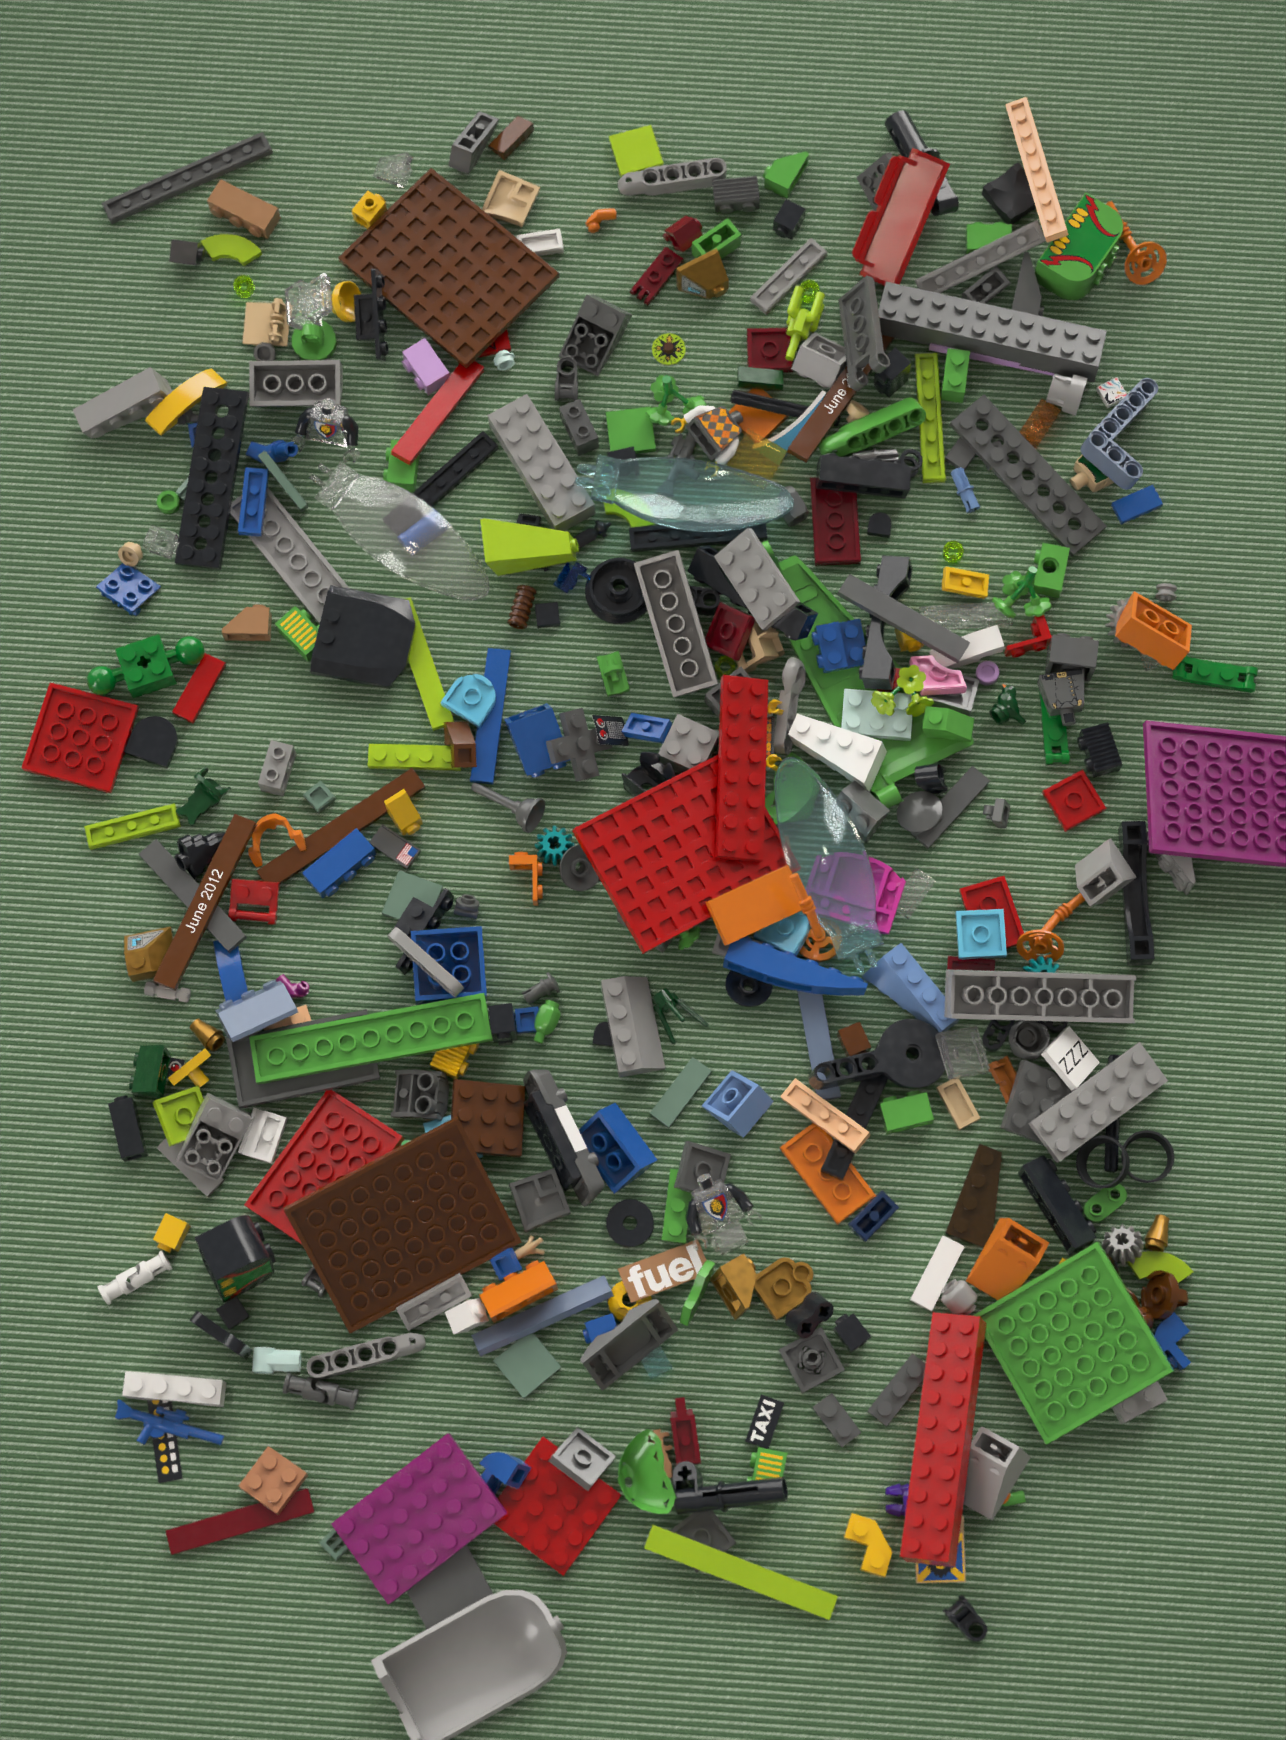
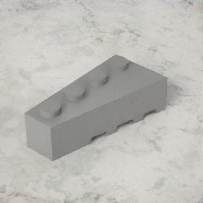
M150 367L73 409L82 433L91 439L98 438L109 431L148 416L172 392L168 380Z

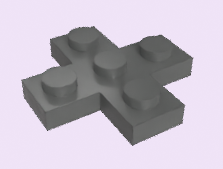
M583 708L559 713L564 737L546 741L551 764L570 759L576 782L600 776L594 753L613 748L612 745L598 744L596 728L588 730Z

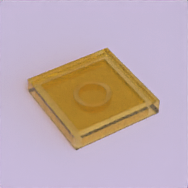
M747 429L737 447L735 455L729 460L725 468L765 491L786 456L787 450Z

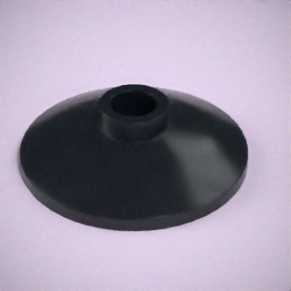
M732 970L728 973L725 981L728 996L735 1003L744 1007H756L763 1004L770 997L773 988L771 984ZM749 986L752 988V990L747 991L744 989V987Z

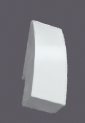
M998 625L962 636L970 644L959 663L952 661L933 649L929 651V654L933 655L935 660L943 667L953 669L978 662L982 657L1003 652L1004 643Z

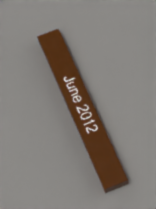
M882 335L884 353L895 338ZM869 363L862 368L867 377L872 372ZM847 366L788 447V453L805 463L809 461L857 393L847 382Z
M234 814L153 979L155 983L174 991L177 990L257 826L256 822Z

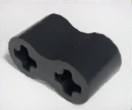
M811 1292L804 1298L803 1303L799 1307L788 1312L785 1323L799 1337L808 1338L814 1333L818 1324L830 1319L834 1312V1307L818 1292Z

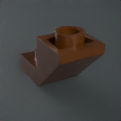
M444 722L445 745H451V768L477 767L476 743L468 722Z

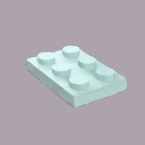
M844 689L842 729L870 738L911 740L912 715L906 714V709L909 707L908 704L912 702L911 694L897 693L893 700L896 704L895 712L892 716H889L887 714H880L876 707L872 705L871 699L873 698L872 693L874 691Z

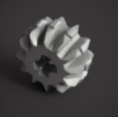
M1121 1224L1120 1229L1112 1226L1111 1233L1105 1232L1102 1248L1115 1259L1116 1263L1121 1261L1124 1267L1126 1261L1134 1264L1135 1258H1141L1144 1242L1140 1232H1135L1133 1226L1125 1229V1226Z

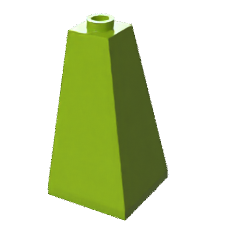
M486 518L480 519L485 563L497 576L577 561L576 552H579L578 542L567 531Z

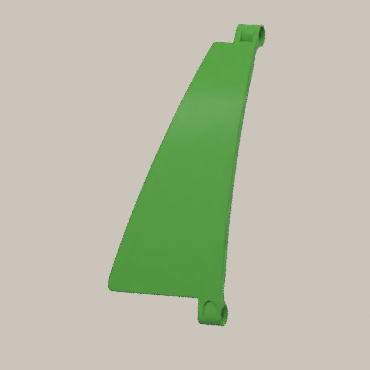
M766 540L762 542V545L799 601L818 613L807 638L797 641L788 638L797 658L804 664L806 676L832 725L841 728L844 689L877 691V689H866L864 687L863 681L859 679L860 666L823 673V668H819L816 655L819 654L818 645L814 646L812 632H815V626L854 620V618L797 556H791L778 562L769 541ZM862 627L865 644L867 645L866 630ZM893 659L895 668L902 669V667ZM925 713L917 717L912 716L910 741L873 738L883 742L887 753L870 790L871 794L887 808L903 802L904 800H902L895 782L914 774L916 766L937 763L972 746L974 743L973 738L971 742L927 738L923 732Z

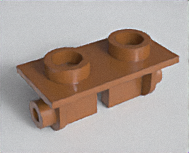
M1005 1056L999 1061L996 1060L988 1064L990 1068L988 1071L992 1073L996 1083L999 1084L1005 1104H1008L1017 1073L1008 1056Z

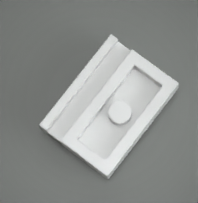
M253 1108L251 1114L252 1121L244 1134L238 1153L272 1164L287 1118Z

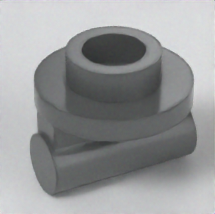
M464 894L456 899L454 914L477 919L480 903L473 895Z

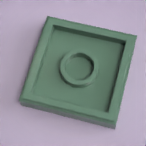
M399 870L383 908L382 915L399 920L413 897L433 907L442 892L443 886Z
M534 1333L518 1339L493 1360L524 1399L562 1368Z

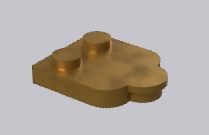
M785 1257L778 1259L756 1275L753 1290L775 1321L802 1304L804 1298L811 1293L810 1282L813 1278V1270L805 1262L795 1263L792 1259Z

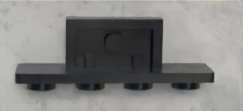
M371 269L372 294L354 295L356 340H375L376 359L382 362L386 361V355L389 353L388 343L385 342L384 334L387 333V322L383 317V310H386L385 297H382L385 279L379 270Z
M444 888L433 907L413 897L395 927L399 928L410 939L411 931L438 929L442 916L453 905V894L450 890ZM403 953L396 964V968L401 974L406 975L408 971L413 969V961Z

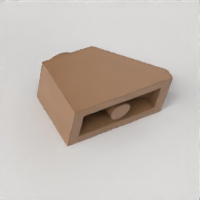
M257 604L243 609L222 628L224 640L271 641L272 614L269 607Z

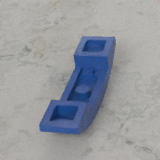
M218 940L213 941L225 1001L231 999L233 1002L242 998L241 994L248 991L239 945L229 953Z

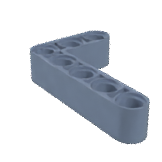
M1143 378L1096 426L1081 446V453L1087 460L1120 488L1126 490L1131 489L1143 474V468L1139 462L1117 445L1114 440L1148 406L1158 392V385L1151 378Z

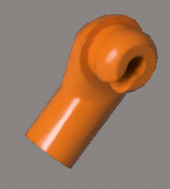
M616 209L596 210L586 221L588 231L596 233L599 231V224L603 220L616 219Z

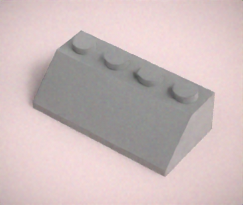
M340 360L249 361L250 407L341 406L343 366Z
M622 976L601 980V990L618 1077L664 1070L665 1063L648 978Z

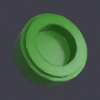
M167 490L159 494L157 505L162 513L167 515L174 514L180 508V499L175 492Z

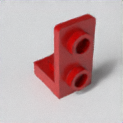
M1044 614L1039 617L1034 616L1033 622L1030 624L1032 635L1037 638L1006 646L1004 652L1006 657L1012 656L1017 658L1023 656L1027 651L1034 650L1038 652L1048 647L1052 637Z

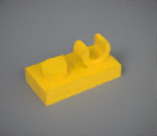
M947 566L943 569L942 591L982 599L988 596L989 574Z

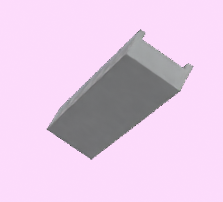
M946 969L944 1017L953 1019L1135 1023L1133 1018L1134 980H1136V976Z

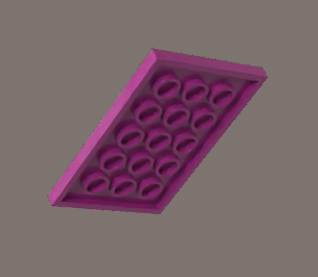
M447 1433L332 1522L331 1525L389 1605L507 1514V1511L451 1434Z

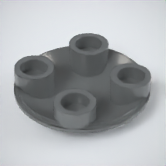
M926 791L909 794L897 808L899 824L912 835H920L922 832L932 829L943 819L941 801L936 795Z

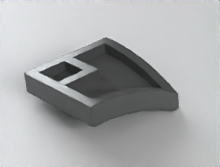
M555 1168L509 1183V1188L525 1233L571 1214Z

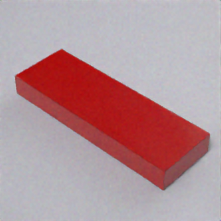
M205 653L172 713L194 724L222 674L226 663Z

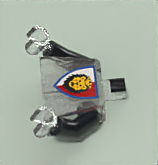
M326 398L322 401H315L313 408L309 407L300 414L295 430L297 434L291 440V442L300 445L299 452L304 447L305 441L303 436H305L306 439L347 447L349 445V449L343 455L344 462L349 460V454L353 456V463L360 456L359 451L355 448V446H358L359 427L352 417L349 416L345 406L334 404L332 399Z
M703 1174L697 1178L700 1188L691 1192L692 1200L688 1203L685 1216L690 1234L695 1238L692 1243L695 1250L698 1251L697 1240H702L705 1248H707L708 1240L704 1237L705 1235L745 1218L744 1213L748 1214L747 1220L752 1226L754 1225L750 1221V1217L753 1214L758 1215L762 1221L761 1214L753 1210V1204L746 1193L732 1183L725 1184L722 1179L713 1182L710 1174Z

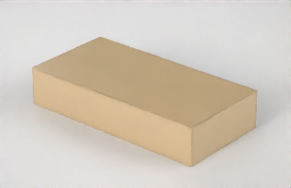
M958 1076L936 1088L958 1130L980 1120V1116Z

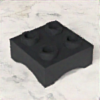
M1019 162L1014 164L1003 175L983 186L982 196L1006 224L1013 225L1036 208L1026 172Z

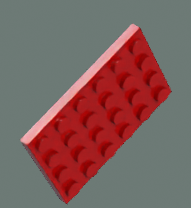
M328 1090L323 1094L244 1205L302 1245L283 1208L400 1147L405 1138L335 1091Z

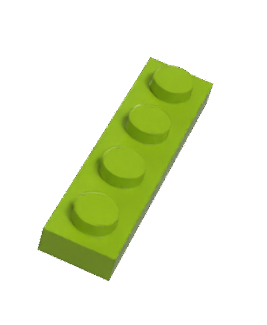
M369 744L368 747L369 769L413 768V770L461 771V768H451V746Z

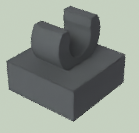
M996 798L994 806L984 805L983 815H986V819H991L997 828L1006 829L1011 806L1005 799Z

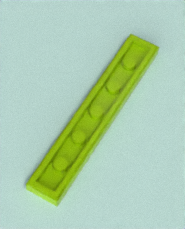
M938 353L915 354L917 402L926 412L924 422L919 425L920 453L923 459L921 465L922 483H945Z
M410 597L406 600L410 601L416 630L408 661L432 730L434 731L443 728L444 722H454L451 711L440 703L445 693Z

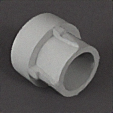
M1055 373L1046 402L1063 407L1062 412L1076 416L1088 378L1075 374L1070 378Z

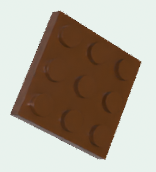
M459 1079L453 1081L451 1119L458 1117L476 1154L516 1158L522 1156L525 1086Z

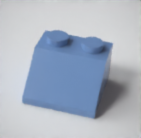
M731 1070L703 1103L702 1107L729 1130L744 1138L774 1101L758 1084Z

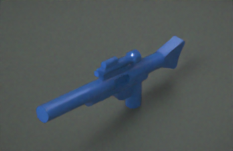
M117 1400L118 1408L115 1416L117 1420L131 1418L144 1422L143 1426L145 1427L136 1440L143 1445L146 1444L150 1436L161 1438L165 1433L185 1439L192 1436L219 1445L223 1443L224 1435L183 1424L184 1420L189 1421L190 1418L186 1415V1411L177 1409L174 1412L158 1406L156 1413L160 1415L165 1414L163 1418L132 1409L123 1401Z

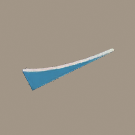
M822 390L807 410L790 426L776 436L759 444H754L752 448L772 462L780 465L788 453V447L818 407L826 392Z

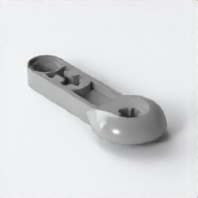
M795 657L788 659L782 672L784 690H780L779 701L782 704L778 705V709L784 712L782 715H777L774 735V751L776 754L789 755L792 750L793 742L788 733L796 718L799 694L806 682L804 664Z

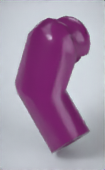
M284 974L276 979V982L281 981L284 983L291 998H303L309 993L310 987L305 981L291 983Z

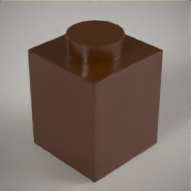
M860 1021L838 1030L837 1037L846 1057L870 1052L871 1045Z

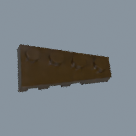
M982 1144L978 1145L945 1234L982 1249L984 1248L994 1228L1002 1152Z

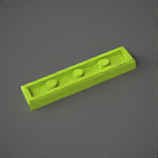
M173 803L84 826L89 849L93 850L181 827L179 815L176 813V804Z

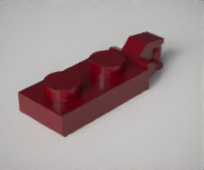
M685 1397L675 1398L676 1411L670 1412L676 1464L683 1461L691 1462L693 1465L701 1464L695 1415L692 1409L686 1410Z

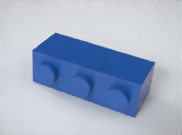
M356 828L302 873L322 899L326 896L330 897L338 891V886L341 883L353 879L359 868L370 865L375 859L376 851Z

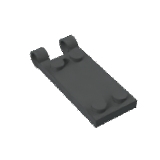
M868 275L838 299L848 370L847 382L855 391H860L868 384V377L862 371V368L868 363L872 370L877 373H882L890 366V360L883 349L874 278Z

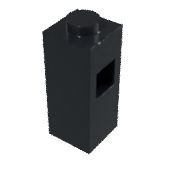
M128 1096L115 1098L114 1102L108 1103L121 1159L124 1162L148 1156L136 1102L132 1097L128 1098Z

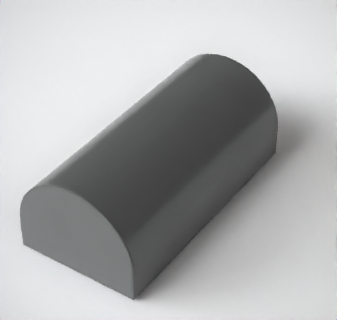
M996 265L964 291L962 299L986 304L1011 282Z

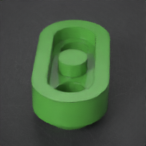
M1121 1184L1112 1188H1103L1085 1203L1083 1207L1085 1218L1093 1223L1104 1220L1126 1201L1127 1192ZM1111 1191H1117L1119 1198H1112ZM1092 1206H1099L1100 1213H1094L1092 1211Z

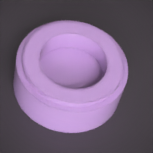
M991 661L980 663L976 669V679H979V683L983 685L994 684L999 676L998 666Z

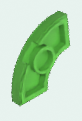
M710 1260L705 1261L697 1273L694 1285L683 1305L680 1323L688 1326L708 1287L715 1263Z

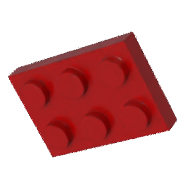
M1005 876L960 888L959 893L965 911L1004 909L1006 949L1017 946V940L1024 934Z

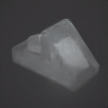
M408 153L381 157L373 177L404 188L412 173L410 164L413 157Z

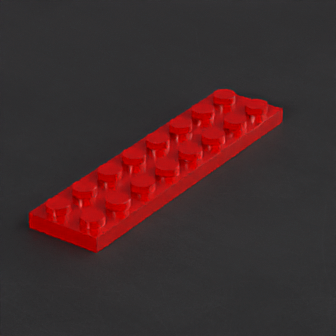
M723 675L721 677L715 858L751 862L763 861L768 680L731 675Z

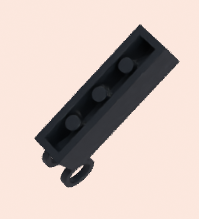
M914 449L905 450L901 454L900 459L892 463L882 462L881 459L877 458L865 460L857 456L839 457L833 453L821 454L817 463L816 489L905 499L910 491V479L916 476L923 459L921 454ZM907 454H913V455H915V456L918 458V462H917L913 457L905 456V455H907ZM904 461L911 462L914 467L907 466Z

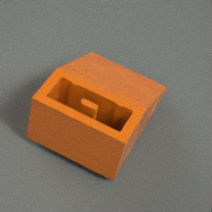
M1000 1218L968 1275L966 1282L998 1301L1024 1284L1040 1262L1049 1242L1010 1218Z

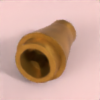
M196 1019L190 1026V1030L196 1035L206 1050L214 1052L223 1045L225 1037L222 1035V1031L200 1019Z
M1155 1216L1154 1222L1144 1239L1146 1242L1145 1247L1148 1250L1164 1252V1249L1168 1247V1225L1170 1219L1167 1216Z

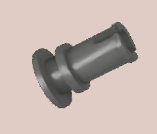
M549 972L546 973L548 978L544 980L541 978L539 983L522 992L529 1005L545 995L550 996L554 990L560 993L557 981Z

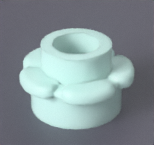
M507 350L499 351L493 359L494 364L499 370L510 369L515 364V355Z

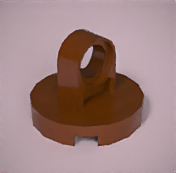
M1158 1270L1148 1275L1146 1278L1149 1279L1147 1287H1142L1141 1304L1142 1307L1146 1306L1151 1311L1153 1319H1167L1172 1315L1176 1307L1188 1305V1291L1179 1289L1178 1281L1173 1274Z

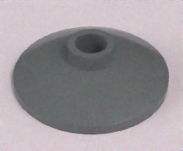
M580 844L572 846L564 853L559 867L560 876L564 884L576 891H585L596 885L599 877ZM579 862L580 868L576 870V864Z

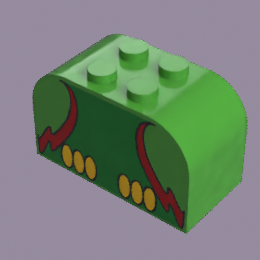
M1088 193L1083 195L1065 221L1069 235L1051 241L1037 261L1035 270L1039 285L1067 300L1083 298L1095 284L1098 286L1105 276L1104 271L1106 268H1111L1117 258L1115 255L1120 248L1118 244L1123 231L1121 216L1113 208Z

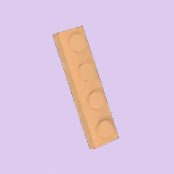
M796 1078L780 1096L784 1102L855 1154L870 1136L866 1129Z

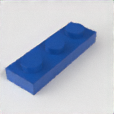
M245 467L238 526L239 535L262 537L269 478L268 469Z

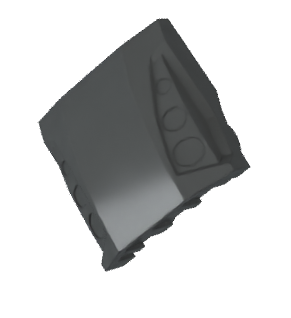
M395 1070V1075H397L393 1112H391L390 1117L442 1120L447 1112L449 1083L446 1073L442 1071Z

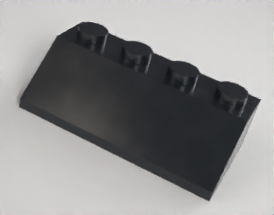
M1045 1155L1024 1164L1020 1168L1018 1175L1068 1255H1071L1097 1238L1095 1236L1097 1231L1090 1220L1086 1221L1081 1214L1084 1211L1077 1200L1073 1201L1069 1195L1070 1188L1064 1179L1060 1180L1055 1173L1058 1170L1051 1159L1047 1160Z

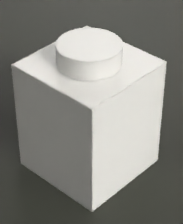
M480 1298L465 1301L445 1312L453 1334L468 1332L489 1321L486 1308Z

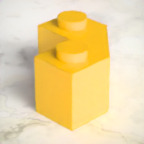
M851 1513L843 1539L867 1546L860 1570L884 1578L892 1555L885 1537L875 1520Z

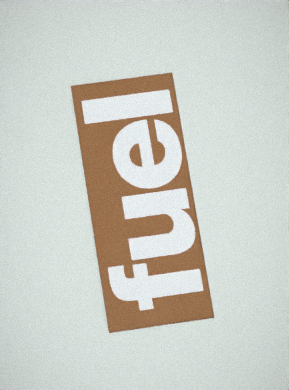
M697 1239L619 1268L618 1272L632 1303L696 1279L697 1273L707 1260Z

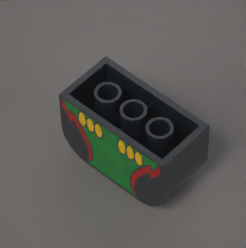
M248 1215L228 1220L194 1237L202 1261L223 1303L262 1284L275 1272L273 1263L276 1262L274 1253L269 1243L263 1244L265 1238L258 1222L253 1223Z

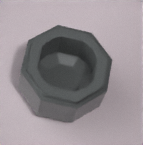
M261 342L255 347L253 356L257 361H274L277 350L273 344Z

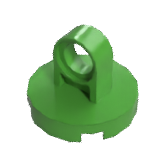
M318 319L307 320L295 328L292 335V347L301 360H324L335 352L337 347L336 334L333 328L325 321Z

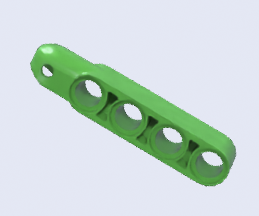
M914 398L903 399L842 426L838 432L825 437L819 445L820 453L825 455L833 450H837L836 455L842 457L849 453L859 452L922 424L926 418V412Z

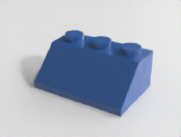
M616 1103L599 1110L579 1129L589 1153L594 1152L598 1158L599 1165L596 1167L601 1177L614 1194L642 1175L657 1161L655 1155Z

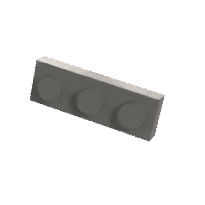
M912 1353L867 1412L887 1427L924 1379L926 1364Z

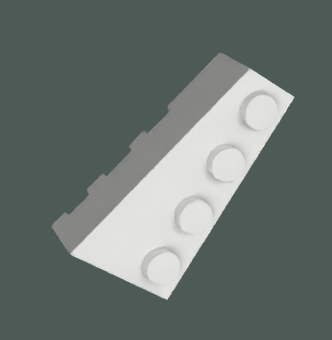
M800 714L796 715L788 733L795 746L815 759H819L832 770H836L849 781L858 782L870 792L887 753L882 741Z

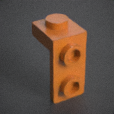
M515 852L514 855H509L510 870H532L533 905L538 906V899H543V885H538V876H543V864L538 862L537 855H528L527 852Z

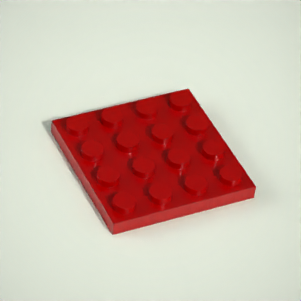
M50 682L21 767L22 770L111 794L124 756V750L139 710L138 705Z
M543 1436L524 1461L531 1469L519 1489L507 1485L497 1498L507 1511V1514L494 1524L564 1576L622 1494L600 1478L589 1491L584 1489L549 1462L558 1447Z

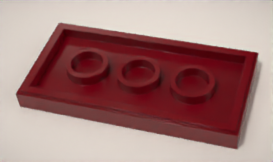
M810 477L815 566L861 564L857 493L816 489V477Z

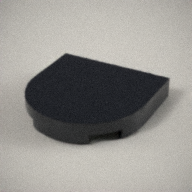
M146 717L133 728L124 753L168 769L178 745L176 729L170 721L163 717Z

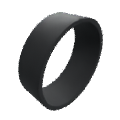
M1143 1130L1132 1134L1123 1145L1125 1150L1136 1139H1153L1163 1146L1167 1155V1165L1164 1172L1153 1180L1137 1178L1130 1171H1128V1175L1142 1183L1156 1182L1166 1177L1174 1164V1150L1168 1139L1162 1134L1151 1130ZM1121 1153V1159H1122V1165H1123V1164H1124V1158H1123V1153Z
M1101 1135L1089 1139L1081 1146L1076 1158V1168L1080 1178L1087 1185L1094 1188H1112L1117 1186L1125 1179L1130 1167L1129 1156L1125 1148L1117 1140L1109 1136ZM1113 1143L1118 1145L1123 1153V1168L1117 1179L1110 1184L1102 1186L1090 1178L1087 1171V1159L1091 1151L1098 1145Z

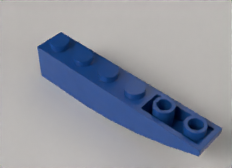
M748 936L730 943L723 962L724 968L767 984L813 994L864 996L868 983H865L863 979L857 976L849 977L843 975L838 969L824 968L819 966V963L814 960L807 959L805 961L797 958V955L792 952L778 951L768 943L759 944L754 942Z

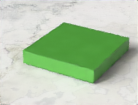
M651 407L606 412L610 451L634 446L635 454L656 452L653 422L646 416V411L650 410Z

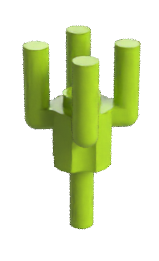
M795 286L787 309L788 328L786 333L792 338L785 356L786 360L793 361L799 342L807 340L809 333L817 330L824 309L823 300L825 294L823 292L816 293L811 311L801 308L803 301L801 296L804 289L800 286Z

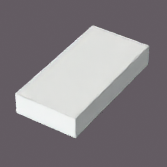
M560 229L516 235L517 239L538 256L564 252Z

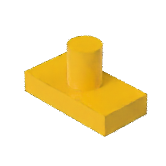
M204 1048L168 1077L169 1081L176 1085L184 1077L188 1076L195 1086L200 1088L209 1079L198 1066L208 1059L211 1054Z

